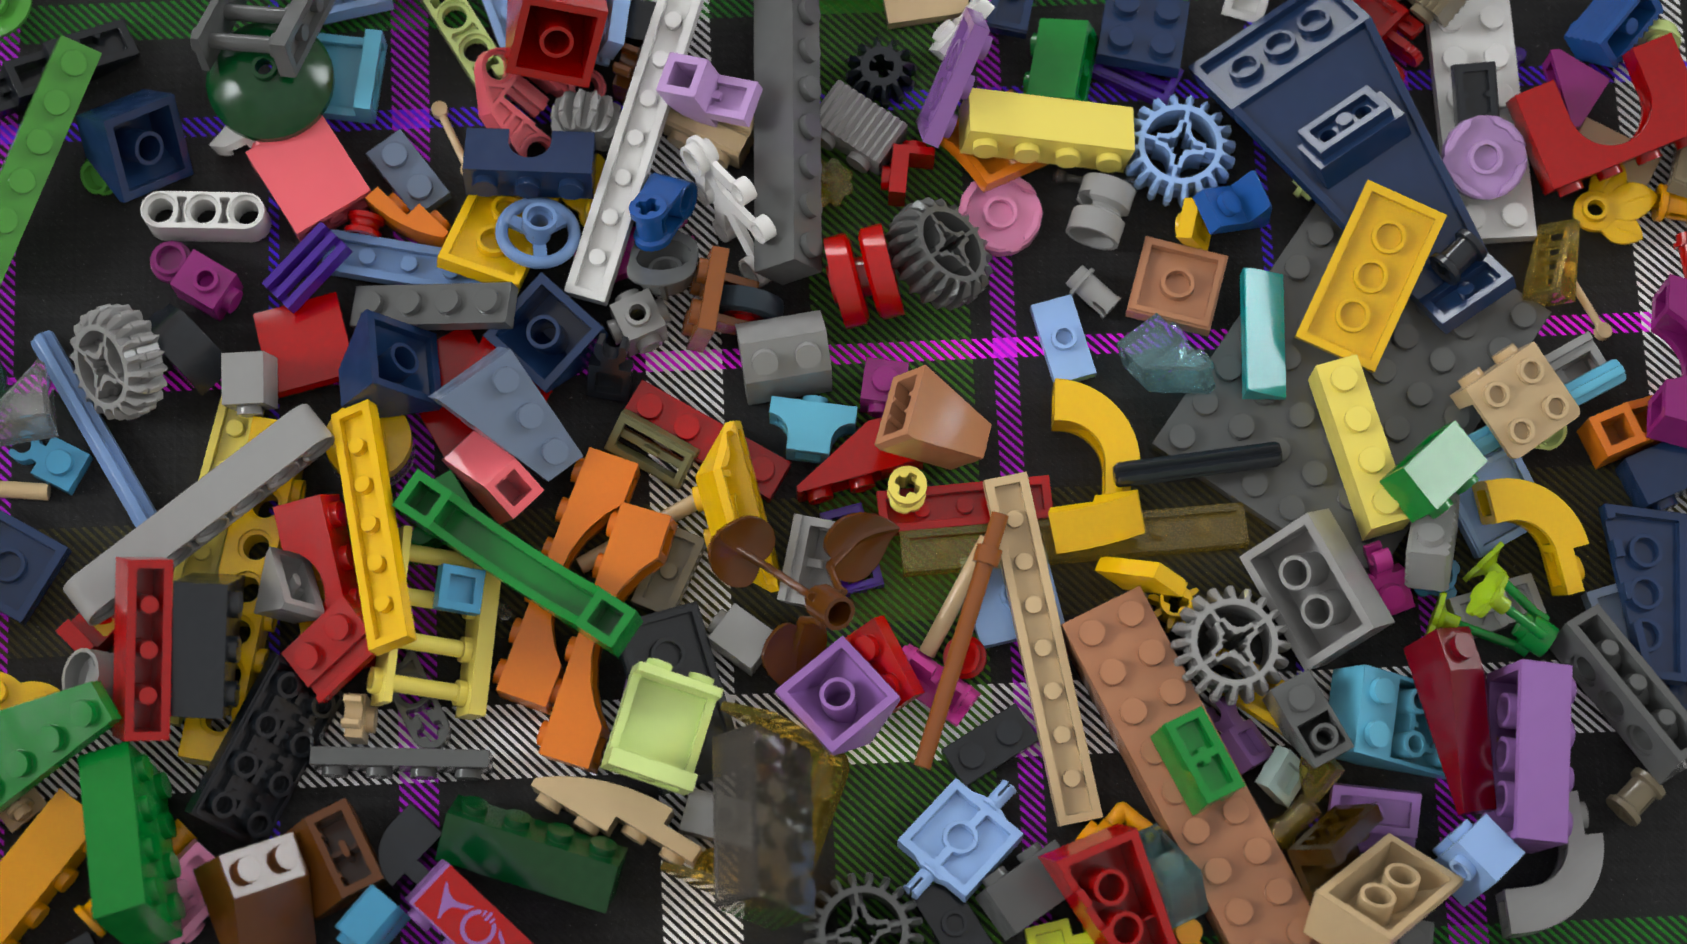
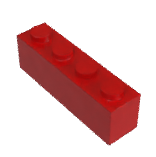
M116 557L113 703L123 719L112 727V736L124 742L170 741L173 559L163 557Z

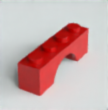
M319 494L273 507L282 550L300 554L308 559L316 567L322 578L325 590L324 611L342 595H351L362 609L352 544L350 543L347 530L346 507L340 500V495ZM376 657L363 669L375 666Z

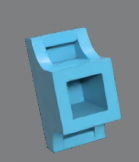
M805 395L802 400L771 396L769 420L770 424L780 427L787 436L786 459L821 464L830 456L832 446L839 438L855 433L858 407L828 403L827 398L817 395Z

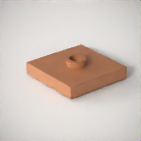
M1146 236L1125 316L1208 337L1228 256Z

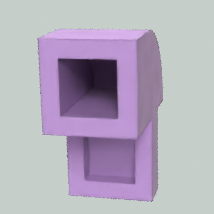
M673 52L669 53L656 91L666 104L676 112L694 121L717 127L718 122L749 127L763 90L756 81L719 75L708 59Z

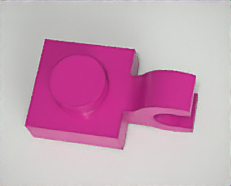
M1379 540L1363 546L1364 555L1370 570L1368 576L1390 614L1395 615L1415 607L1411 589L1404 585L1405 568L1399 563L1393 564L1389 548L1383 549Z

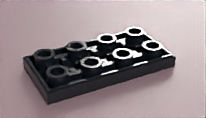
M270 652L184 811L248 846L268 840L310 762V746H319L343 701L345 693L339 691L328 702L319 703L316 699V693L311 687H307L287 660L279 654Z

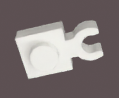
M971 0L966 6L982 13L984 19L995 8L988 0ZM963 13L959 18H954L953 21L947 19L932 36L935 42L928 50L940 61L944 59Z

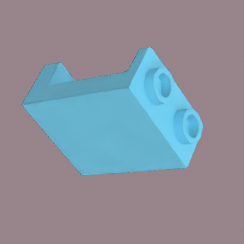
M365 29L364 38L319 33L317 38L322 42L330 56L335 76L333 95L323 117L332 120L375 124L388 47L383 31Z

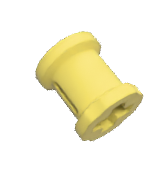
M901 466L895 469L888 480L887 497L891 508L902 514L918 511L923 506L926 498L927 479L923 472L913 466ZM908 483L913 484L914 493L909 492L906 497L899 494L900 488H905Z

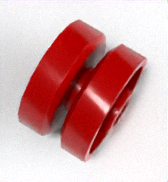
M882 223L860 228L858 240L862 256L855 257L851 240L845 233L823 238L828 262L826 271L835 304L839 305L847 330L868 324L870 319L866 299L868 296H873L877 313L882 319L886 320L905 315L895 270L891 266L892 259L888 254V244Z

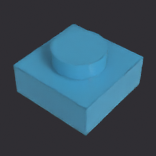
M445 563L438 565L432 609L470 616L479 615L486 571Z

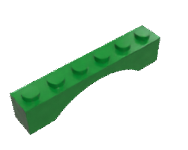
M419 469L415 471L392 504L403 518L618 658L643 623L642 618L635 609L522 541L456 493Z

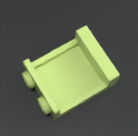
M647 658L646 663L639 661L632 666L600 768L685 796L694 790L698 774L694 773L715 704L717 700L721 699L724 690L713 686L714 679L695 672H689L687 677L672 672L673 666L665 661Z

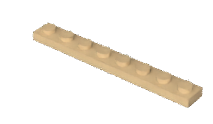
M1027 472L984 480L982 483L990 517L992 511L1009 516L999 547L1003 551L1000 565L1057 826L1102 818L1103 814Z

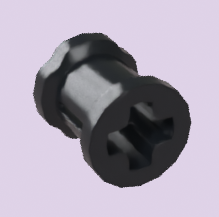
M1461 228L1455 233V240L1441 253H1433L1429 257L1431 267L1441 279L1455 286L1461 281V274L1475 261L1481 262L1487 257V251L1482 242L1473 233Z

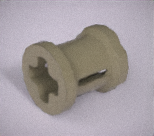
M1639 767L1634 768L1630 772L1632 778L1616 795L1610 794L1606 798L1608 807L1621 820L1631 826H1637L1641 822L1640 815L1655 799L1661 800L1666 795L1664 787L1659 785L1651 774Z

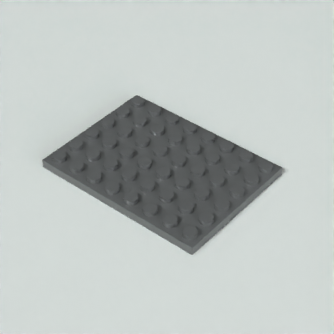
M1316 203L1270 270V272L1283 274L1286 400L1242 399L1240 314L1152 442L1150 448L1162 456L1274 441L1278 442L1282 449L1283 461L1277 467L1196 478L1276 531H1280L1307 512L1329 508L1366 573L1370 574L1363 546L1379 540L1381 541L1382 548L1388 547L1392 555L1409 530L1411 521L1403 530L1362 541L1308 382L1316 365L1341 358L1294 338L1343 233V230ZM1514 288L1448 334H1445L1409 298L1375 372L1371 373L1362 368L1395 465L1401 462L1431 433L1454 420L1457 421L1467 435L1471 434L1482 418L1473 405L1459 410L1450 397L1452 393L1461 388L1458 380L1477 367H1480L1484 372L1493 366L1495 362L1492 356L1506 346L1514 343L1519 348L1531 343L1551 314V311Z

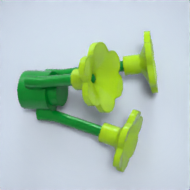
M1500 541L1462 578L1467 582L1476 576H1486L1483 582L1477 584L1470 594L1471 601L1466 607V613L1470 616L1482 618L1492 608L1500 615L1507 614L1517 622L1512 630V635L1517 637V639L1513 640L1460 621L1461 616L1447 612V592L1439 594L1425 635L1439 628L1469 626L1473 636L1512 649L1522 657H1525L1529 651L1541 657L1556 639L1559 628L1549 622L1550 616L1537 609L1509 581L1507 572L1497 563L1499 552L1505 545ZM1505 591L1526 611V613L1522 614L1513 606H1511L1512 601L1504 596Z

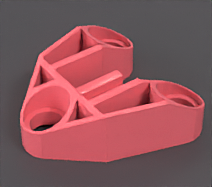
M497 47L484 51L478 56L474 67L479 118L486 128L509 129L511 148L517 155L527 157V149L533 142L542 144L547 151L551 144V138L536 127L534 121L504 98V96L509 97L533 118H536L546 108L549 98L524 77L505 73L506 47ZM493 55L499 56L503 61L504 73L500 80L490 77L486 70V63ZM593 70L591 81L595 87L594 91L597 90L599 95L604 96L606 93L604 78L599 72ZM527 77L545 93H550L557 98L562 97L564 91L576 93L575 85Z

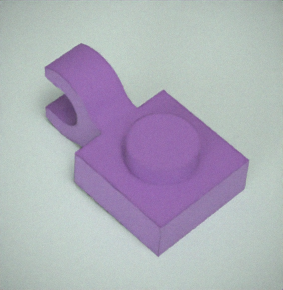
M1225 696L1220 698L1215 704L1221 711V717L1218 716L1213 707L1206 709L1217 731L1222 733L1220 737L1241 775L1265 763L1270 758L1273 750L1251 718L1243 721L1237 711L1236 704L1228 706Z

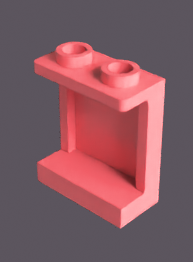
M323 115L312 127L295 137L276 142L255 141L252 148L245 152L255 172L262 179L300 242L320 221L329 229H336L349 221L347 213L350 210L366 211L369 209L365 197L371 193V190Z

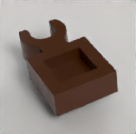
M625 42L619 62H615L613 65V73L616 74L612 83L614 98L621 102H625L641 52L639 47Z

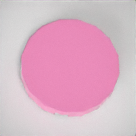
M1020 177L985 193L973 181L963 193L958 210L962 216L969 214V222L973 227H980L978 230L980 238L988 241L985 250L992 256L997 257L1014 255L1030 246L1039 233L1043 215L1042 206L1036 196V191L1031 184Z

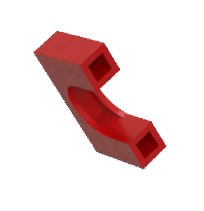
M1672 32L1636 46L1622 55L1641 105V117L1638 128L1629 141L1625 143L1603 145L1584 137L1573 125L1554 80L1514 95L1506 102L1515 127L1523 135L1526 153L1544 196L1555 191L1558 192L1560 198L1584 188L1582 180L1595 175L1599 182L1614 177L1623 172L1622 164L1635 160L1638 166L1662 157L1659 149L1674 144L1677 151L1687 147V68Z

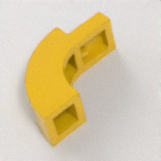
M1055 378L1052 388L1051 431L1071 433L1090 444L1101 464L1102 494L1131 490V486L1117 487L1113 479V467L1117 462L1140 459L1135 433L1123 412L1108 397L1094 388L1076 381Z
M1513 478L1478 481L1472 486L1482 525L1509 522L1520 526L1533 537L1542 556L1552 596L1571 595L1585 591L1582 583L1585 577L1584 567L1580 558L1575 555L1573 548L1587 545L1589 541L1578 517L1559 496L1536 483Z

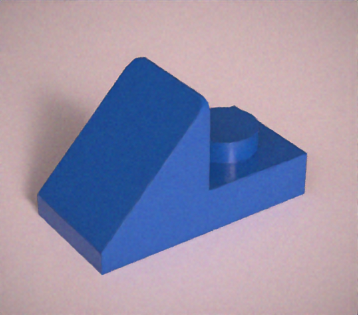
M1255 170L1248 172L1230 186L1206 188L1193 196L1210 235L1262 228L1270 223L1272 205Z

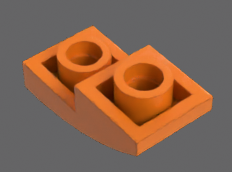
M378 186L365 197L371 212L382 216L385 219V224L394 231L417 243L442 247L449 234V230L452 228L449 222L437 210L434 209L429 213L419 203L410 212L407 205L395 193L392 192L387 196Z

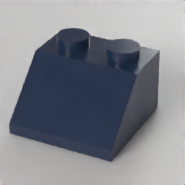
M143 89L75 116L86 158L120 202H128L194 174L175 96L172 93Z
M542 272L517 298L513 329H488L483 335L496 348L499 346L511 349L531 380L545 393L550 392L582 372L588 366L591 353L594 354V348L600 332L606 333V344L613 339L596 320Z

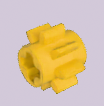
M1186 588L1182 597L1162 594L1160 596L1155 594L1148 596L1149 604L1156 606L1154 613L1157 619L1166 624V633L1170 632L1175 623H1186L1179 613L1184 607L1194 610L1191 600L1197 595L1198 588H1192L1191 590ZM1171 597L1178 598L1180 609L1177 613L1170 611L1168 601Z

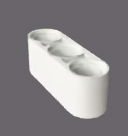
M156 191L147 195L140 207L141 216L152 234L158 239L165 241L251 243L265 238L271 228V218L263 202L255 194L247 192ZM162 210H173L172 216L165 222L159 223L154 221L156 215ZM212 210L216 212L211 221L207 223L197 222L199 215L204 211ZM246 212H258V217L252 223H239L240 218Z

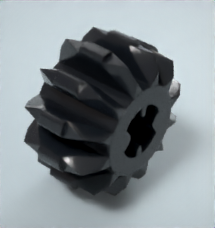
M876 37L873 39V48L860 43L857 47L858 55L849 56L847 66L851 70L846 72L845 79L846 83L854 85L852 89H856L858 93L863 94L872 102H875V100L881 101V107L886 110L889 108V99L902 104L905 101L904 92H912L914 90L915 81L911 77L916 75L917 67L915 63L908 62L911 57L908 48L896 52L897 41L895 39L891 40L887 47L881 46L880 38ZM876 70H883L884 75L887 77H879Z

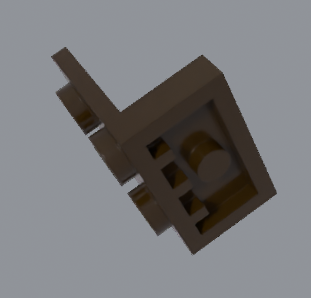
M1377 803L1334 805L1287 850L1310 908L1315 891L1361 855L1357 844L1367 840L1370 832L1383 820Z

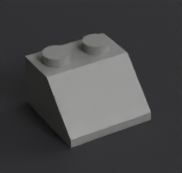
M820 310L735 324L748 405L771 402V396L795 398L832 391V366L827 331Z

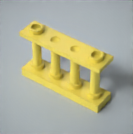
M404 525L398 528L406 580L409 561L434 566L445 563L483 570L455 551L411 544L413 526ZM488 572L485 573L480 614L477 616L462 614V618L466 619L465 635L460 640L416 633L417 641L399 647V649L457 657V661L461 662L459 680H456L455 683L396 675L397 648L376 656L375 667H371L367 678V692L372 694L370 705L379 707L391 703L393 692L452 701V705L456 706L455 718L475 720L485 717L501 581ZM408 587L411 606L427 609L433 608L435 592Z

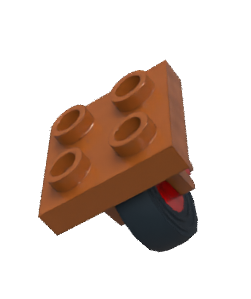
M713 245L706 258H699L694 278L689 287V294L696 297L692 298L690 309L685 312L681 335L688 336L686 350L703 353L714 332L737 335L735 324L783 316L784 302L780 297L768 291L758 289V281L726 273L730 250L728 248Z

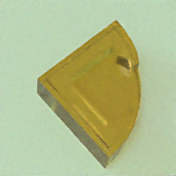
M1301 756L1299 778L1302 790L1310 802L1319 803L1345 771L1335 758L1314 769Z

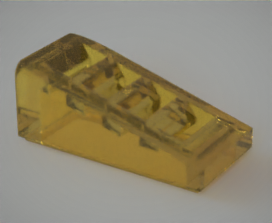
M1571 219L1538 225L1537 237L1535 238L1524 282L1523 300L1537 302L1543 307L1575 302L1579 220ZM1564 233L1562 240L1551 241V235ZM1560 249L1559 254L1550 256V250ZM1556 264V267L1549 270V265ZM1553 278L1552 284H1548V279Z

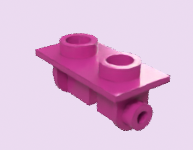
M909 643L902 650L925 691L924 694L916 699L931 709L944 667ZM960 678L958 679L946 718L955 727L959 725L981 695L973 686L968 685Z

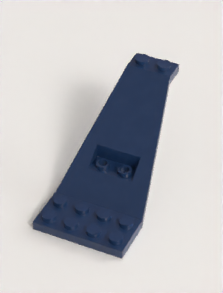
M1287 0L1188 66L1192 79L1264 149L1343 231L1367 180L1447 215L1409 297L1445 334H1448L1516 288L1513 275L1492 257L1488 251L1487 257L1483 261H1475L1461 274V281L1455 286L1441 279L1431 267L1429 257L1435 252L1441 253L1455 240V233L1461 228L1470 231L1483 245L1484 243L1371 16L1353 0Z

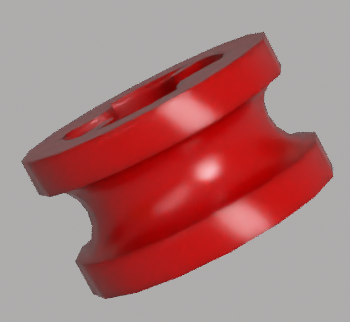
M350 210L347 213L350 225L344 227L345 232L382 237V234L379 232V228H383L385 225V219L382 216L365 210Z

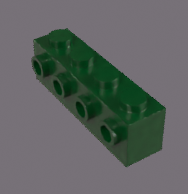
M458 795L446 813L435 860L440 861L443 859L450 865L606 914L616 895L628 848L617 845L615 841L607 837H592L576 832L570 826L563 823L550 824L531 818L528 813L522 810H506L490 805L485 799L477 796L465 797Z

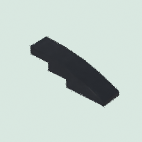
M123 18L65 35V37L102 53L90 82L133 61L140 54ZM59 37L43 42V50L2 62V70L0 71V118L28 108Z

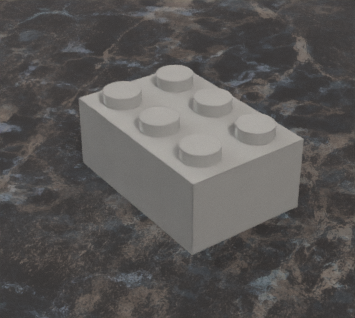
M1329 508L1307 512L1239 557L1261 596L1266 597V605L1269 610H1279L1280 615L1275 620L1278 625L1285 624L1288 626V631L1284 633V636L1291 643V648L1304 671L1329 664L1395 623Z

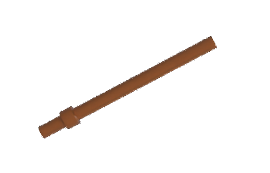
M992 511L982 544H977L972 561L976 565L913 764L920 768L931 769L993 568H998L1003 551L999 547L1009 516L1000 512Z

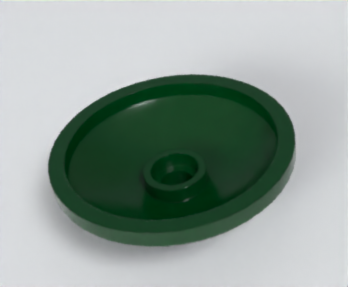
M253 22L237 29L233 34L271 36L277 30L279 24ZM316 38L296 78L280 77L274 58L268 53L229 50L220 51L211 70L207 71L206 76L208 98L220 121L234 133L260 142L287 140L312 127L326 111L331 101L335 84L332 61L326 48L318 38ZM263 65L272 66V69L269 73H258L260 67H262Z

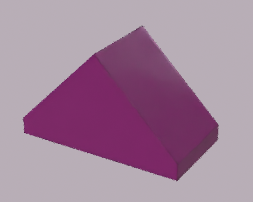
M1554 49L1549 52L1542 64L1546 82L1555 81L1570 119L1575 128L1579 130L1610 79L1561 49Z

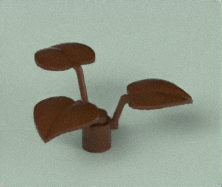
M868 512L852 513L840 518L831 526L823 541L824 551L831 557L827 561L825 568L833 587L828 584L815 585L810 589L764 561L770 556L775 546L773 528L764 519L752 515L742 516L719 528L716 534L712 536L708 547V560L713 573L723 583L736 588L747 587L755 580L759 569L762 568L805 597L806 610L811 616H800L797 624L786 622L777 626L768 636L763 646V667L766 673L779 686L784 684L825 650L827 645L826 627L838 631L850 624L854 617L855 606L846 597L848 590L842 586L840 580L844 582H858L872 573L883 558L891 539L900 530L898 525L883 516Z

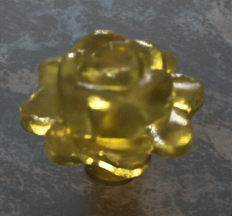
M836 158L831 159L828 165L821 159L822 207H825L829 202L835 207L840 206L843 198L853 192V185L849 182L853 178V173L851 170L844 168Z

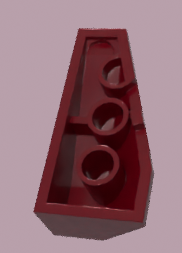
M1469 626L1435 629L1403 649L1458 816L1491 812L1497 809L1488 687L1484 668Z

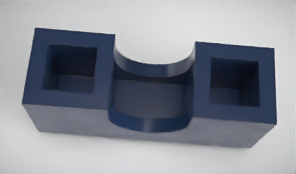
M467 128L462 165L465 195H478L481 197L520 196L527 199L535 197L564 198L567 200L593 199L597 162L595 132L552 131L551 144L547 151L536 157H523L512 151L509 129Z

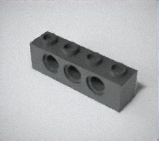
M1599 604L1594 605L1566 622L1550 646L1551 652L1561 664L1573 665V679L1659 785L1687 768V711Z

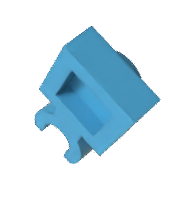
M22 429L20 434L26 440L31 441V448L25 453H19L14 449H10L9 455L22 465L35 463L31 471L35 478L49 483L51 486L72 496L94 458L90 454L53 435L45 446L33 431Z

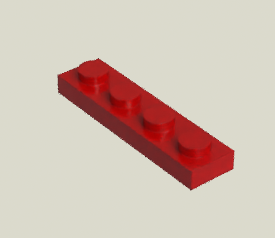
M644 380L640 382L625 409L627 408L700 449L701 451L694 461L701 465L724 426ZM745 437L761 498L770 503L789 472L791 462Z
M1049 475L1028 477L1038 522L1050 521L1048 513L1050 507H1053ZM983 481L928 486L923 506L918 511L908 514L898 513L891 508L887 497V490L877 491L876 493L878 515L889 519L900 528L895 536L984 528L988 526L990 520ZM914 488L900 489L899 494L906 497L909 492L914 493Z

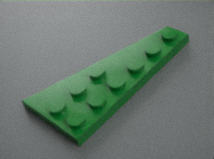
M90 681L0 710V813L123 719L101 681Z

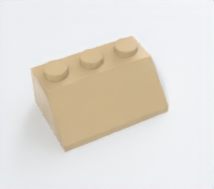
M1388 833L1315 891L1303 933L1321 944H1394L1463 885L1464 878Z

